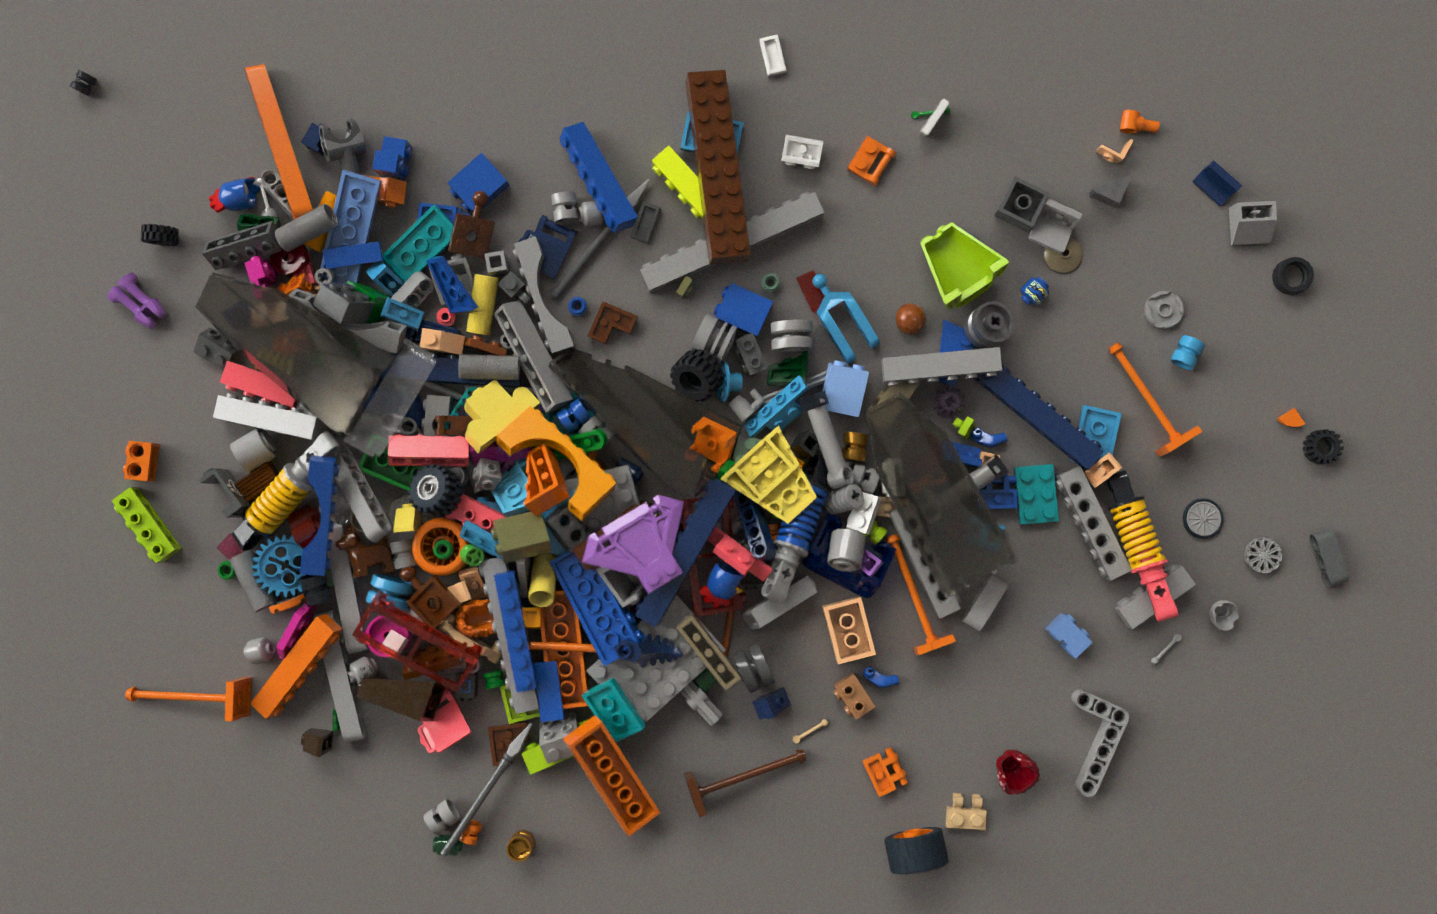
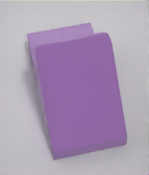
M864 549L861 570L872 578L883 562Z

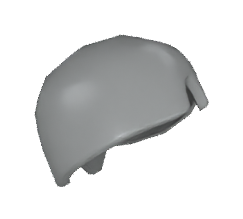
M1222 599L1211 606L1209 619L1219 630L1234 629V622L1239 620L1238 607L1232 601Z

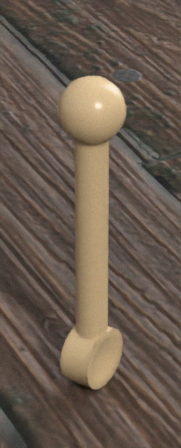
M823 719L820 724L803 734L793 736V742L799 743L803 737L822 726L826 727L828 720Z

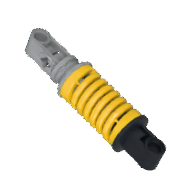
M324 432L319 435L309 449L301 457H298L295 464H285L279 475L270 483V486H267L265 491L256 498V501L244 510L242 514L244 521L232 533V537L242 551L254 548L263 536H272L280 524L284 522L307 494L314 490L308 481L311 455L334 458L342 449L331 432Z

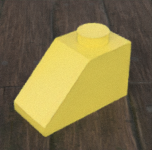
M402 504V508L396 509L394 532L416 531L422 526L421 512L415 509L412 504Z

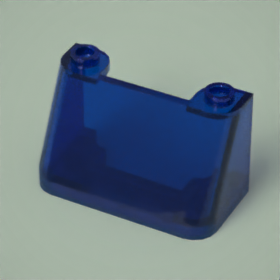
M827 514L809 548L808 556L803 559V566L861 597H872L882 584L896 548L887 542H880L875 546L865 542V549L883 562L872 578L861 569L851 572L837 570L828 565L827 559L831 533L834 530L841 529L843 524L839 517Z

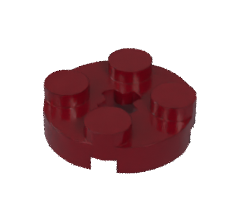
M305 244L290 252L282 248L278 253L270 255V263L273 269L288 277L301 272L310 261ZM288 253L292 254L290 260H286Z

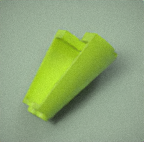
M952 222L939 227L935 236L927 235L920 242L943 303L949 310L953 308L952 306H955L957 309L978 298L994 284L993 281H995L997 275L999 277L1002 276L1009 265V261Z

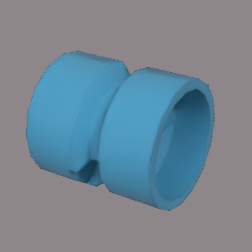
M1182 335L1177 344L1179 349L1174 350L1170 361L1183 369L1193 370L1198 362L1196 356L1202 354L1205 344L1194 337Z

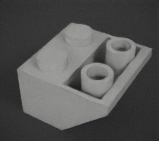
M1276 201L1242 202L1229 207L1231 245L1271 243L1277 222Z

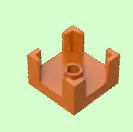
M703 417L692 427L691 433L697 432L695 443L687 449L685 458L695 461L702 455L716 462L711 467V470L718 473L724 463L731 459L737 432Z

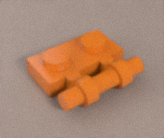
M892 747L885 749L887 757L882 759L880 753H877L862 760L879 797L896 790L894 785L896 780H899L901 786L908 783L905 777L906 772L901 768L898 762L899 757L897 753H894ZM889 764L892 765L895 771L891 775L886 768Z

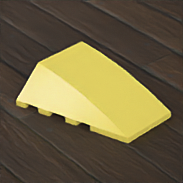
M779 426L758 442L720 478L787 524L817 498Z

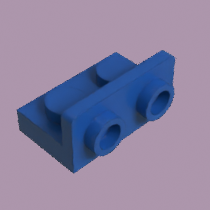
M948 440L943 441L944 453L942 459L976 468L981 467L982 459H979L980 448Z

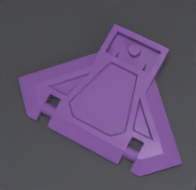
M661 495L652 498L655 504L651 507L645 502L603 527L604 534L597 537L595 533L591 534L588 537L582 563L635 575L639 578L648 594L682 574L683 572L672 556L684 501ZM660 511L662 515L656 518L654 513ZM609 541L611 545L604 548L603 544Z

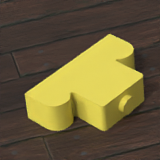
M493 380L483 388H477L472 393V396L466 400L464 410L473 419L468 424L465 438L467 442L479 454L494 443L497 435L529 406L536 410L540 402L525 387L516 388L511 397L496 380Z

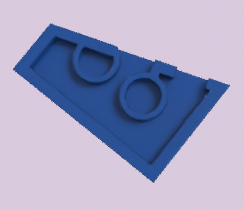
M444 256L432 257L426 260L450 313L473 311L478 308Z

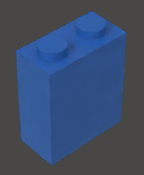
M482 152L447 182L451 187L449 189L450 193L456 199L460 197L464 201L461 205L468 213L474 210L475 204L472 197L475 192L483 191L487 194L488 202L482 206V209H484L509 186L507 180Z
M731 283L729 287H725L722 293V297H724L722 304H717L713 314L719 318V322L723 324L728 322V326L732 327L734 325L737 327V330L747 335L753 333L757 339L773 301Z

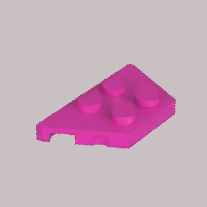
M305 603L294 613L276 646L281 661L285 659L301 638L304 630L308 629L313 621L311 617L318 604L309 606Z

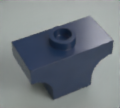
M784 687L761 695L752 702L759 720L774 718L791 705Z

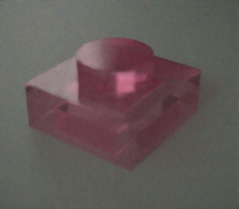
M232 533L228 534L216 547L229 560L242 551L232 537Z

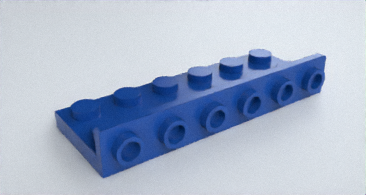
M569 551L549 562L603 666H607L619 659L616 654V646L619 642L629 640L639 643L645 638L643 632L635 624L636 619L634 615L628 611L626 606H621L596 569L593 571L590 569L584 570L572 552ZM625 646L624 651L626 653L629 652V649Z

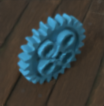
M285 534L282 540L275 536V542L267 539L268 546L261 544L260 547L263 551L256 550L255 552L259 558L255 557L252 559V561L257 563L251 567V569L257 570L253 574V577H259L256 584L263 583L261 590L269 588V595L276 591V597L283 593L284 598H286L288 592L295 596V590L302 593L299 578L305 574L297 575L288 568L282 570L280 564L272 562L268 558L271 557L281 564L287 562L289 568L300 572L301 567L295 566L293 560L301 558L303 549L308 543L301 545V538L295 542L294 535L287 540ZM277 549H284L286 556L279 558L276 556L275 551ZM267 566H274L277 572L273 575L267 574L265 571ZM287 574L292 575L294 582L287 584L283 581V577Z

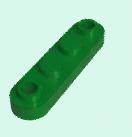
M601 429L568 436L577 448H582L585 453L599 450L605 447L608 442L607 434ZM549 448L556 455L557 460L567 458L559 451H553L552 448Z

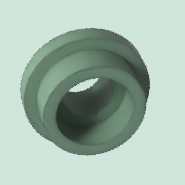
M768 273L763 276L761 286L766 292H775L780 286V279L776 274ZM767 281H774V285L768 286Z

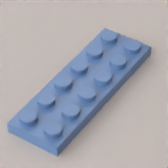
M342 170L333 209L338 220V226L328 231L325 249L368 243L382 184L381 180ZM324 256L322 258L320 269L326 268ZM363 264L329 268L335 274L333 283L344 284L347 281L358 283ZM327 273L321 274V277H323V281L329 280V276L327 277Z

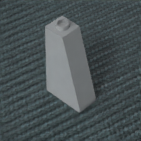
M804 576L790 584L787 598L783 603L778 604L766 598L740 614L750 630L761 628L816 594V584L812 578Z

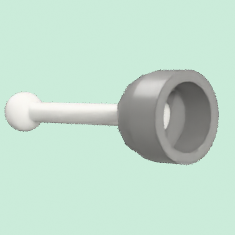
M258 178L257 184L260 185L266 207L262 212V216L279 218L276 210L269 207L261 178Z

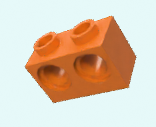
M129 441L125 449L127 459L123 467L124 479L155 482L160 444ZM141 447L144 450L142 456L139 455V449ZM139 466L141 467L140 475L137 474V468Z

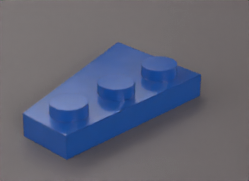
M943 320L939 353L972 350L974 345L968 341L964 329ZM939 378V382L954 388L957 380L946 381V378Z

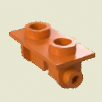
M303 273L298 277L294 276L289 282L280 284L276 289L277 294L274 301L287 299L288 295L295 289L309 293L312 289V284L304 280L306 274Z

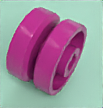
M394 612L383 614L373 619L368 625L365 634L366 644L371 652L386 658L395 656L381 647L391 629L408 639L402 652L408 649L414 637L409 619L400 613Z

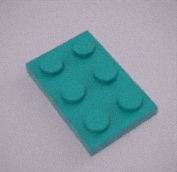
M1054 465L1014 467L1019 524L1059 521Z
M614 677L585 691L581 695L593 714L603 722L615 743L643 730L646 726Z

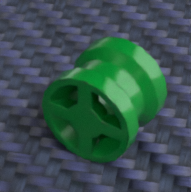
M502 670L483 673V678L486 679L485 689L505 685L501 678Z

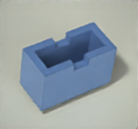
M1060 613L1045 630L1054 640L1062 641L1063 643L1060 646L1071 657L1076 659L1093 642L1089 639L1090 635L1083 628L1079 629L1075 625L1077 621L1070 614Z

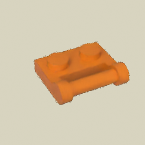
M867 135L847 170L868 183L877 186L879 177L889 161L895 157L896 152ZM878 154H884L872 175L868 174L867 172Z

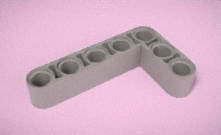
M1076 690L1071 697L1073 704L1103 719L1075 783L1076 789L1085 797H1093L1100 787L1126 728L1129 714L1125 709L1084 690ZM1085 695L1086 701L1080 704V696ZM1103 703V710L1097 712V705ZM1118 711H1120V712H1121V717H1120V719L1115 720V719H1114L1115 713L1118 712ZM1113 729V735L1107 738V731ZM1101 747L1106 749L1103 755L1098 753ZM1097 764V771L1091 773V767ZM1090 782L1089 789L1083 791V785Z

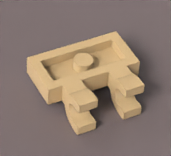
M953 793V806H947L946 827L985 830L987 811L982 808L983 798H980L981 795L972 794V808L962 807L963 796H961V793Z

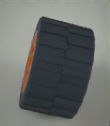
M941 828L910 829L892 834L884 839L890 871L893 874H915L941 868L949 862Z

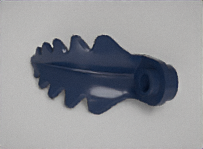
M647 634L639 643L623 640L616 646V654L620 659L634 663L638 662L642 668L647 666L648 661H650L652 666H655L657 660L664 664L665 659L667 662H671L672 658L676 661L679 657L683 656L678 646L674 648L673 642L667 645V638L660 643V635H657L652 640V635ZM625 646L629 649L628 653L624 651Z

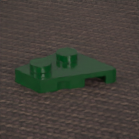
M803 351L802 355L792 359L789 357L780 363L768 366V386H787L797 376H801L806 384L808 351Z

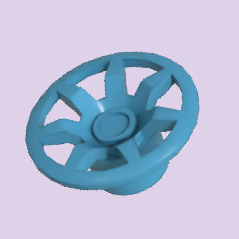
M721 361L720 369L723 370L722 376L724 378L716 392L719 401L724 403L728 398L729 391H741L743 379L740 372H730L727 362Z

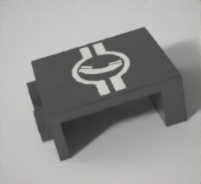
M210 468L199 479L200 483L206 484L220 482L232 498L234 503L222 511L226 518H240L244 510L253 503L245 501V498H243V495L235 485L237 480L229 469Z

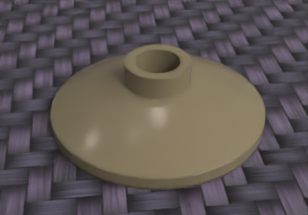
M1070 237L1065 249L1068 253L1067 256H1063L1046 247L1044 248V260L1051 270L1058 273H1068L1079 265L1082 258V250L1074 238Z

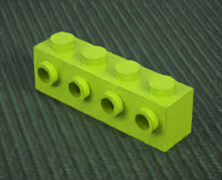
M129 487L111 500L115 505V511L125 519L127 528L137 536V542L148 551L147 555L150 560L155 563H163L182 550V547L139 487Z

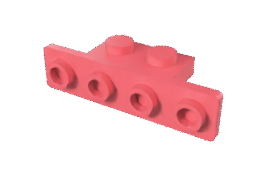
M715 527L708 539L710 543L716 546L712 552L741 574L745 575L749 571L761 581H765L773 569L762 560L755 558L750 551L718 527Z

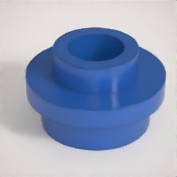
M574 297L569 301L568 309L572 315L581 316L587 311V303L581 297ZM576 304H581L580 310L575 309Z

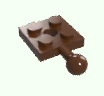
M477 191L472 197L475 204L473 215L456 213L448 250L485 259V254L489 251L495 222L480 218L482 206L488 202V196L483 191ZM470 231L476 232V239L473 241L467 240V234Z
M408 566L401 570V579L405 582H410L417 590L406 603L431 631L436 630L461 603L436 575L432 576L423 585L416 578L414 568ZM431 598L437 600L438 605L436 608L431 607Z

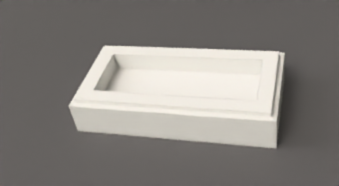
M778 34L760 38L759 42L767 76L771 77L786 73Z
M946 99L940 101L919 133L924 136L929 135L949 105Z

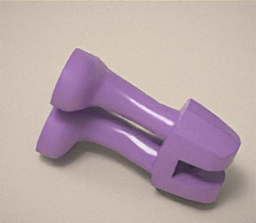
M131 272L118 281L120 286H114L109 291L107 298L113 303L120 302L135 314V321L150 329H154L157 326V322L150 316L153 312L156 316L163 319L167 312L157 298H149L136 285L138 277ZM123 289H125L131 295H133L138 301H140L143 304V306L140 307L139 305H137L131 298H129L126 295Z

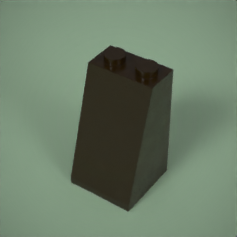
M363 678V681L358 685L356 697L417 721L433 722L447 684Z

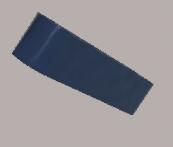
M737 490L733 497L751 553L755 558L767 562L771 561L776 555V549L762 506L750 498L746 501L747 496Z

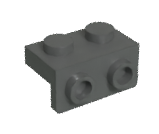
M209 328L199 334L193 352L224 371L227 361L233 362L235 354L241 351L242 346L220 334L219 331Z
M753 333L735 340L736 346H733L737 357L741 356L743 360L741 367L745 375L749 374L752 377L757 375L758 372L767 369V364Z

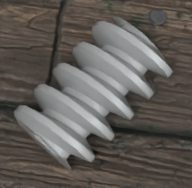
M855 484L832 490L825 502V508L834 515L860 508L863 504V492Z

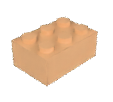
M857 596L822 606L835 659L838 664L876 655L861 597Z

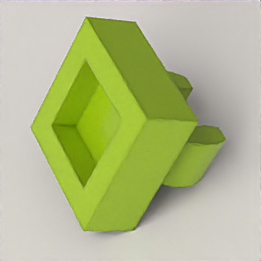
M967 416L965 421L956 418L953 425L959 429V436L967 441L976 423L974 419Z

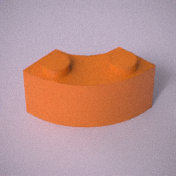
M368 176L382 181L377 204L385 205L388 208L404 205L407 182L390 177Z

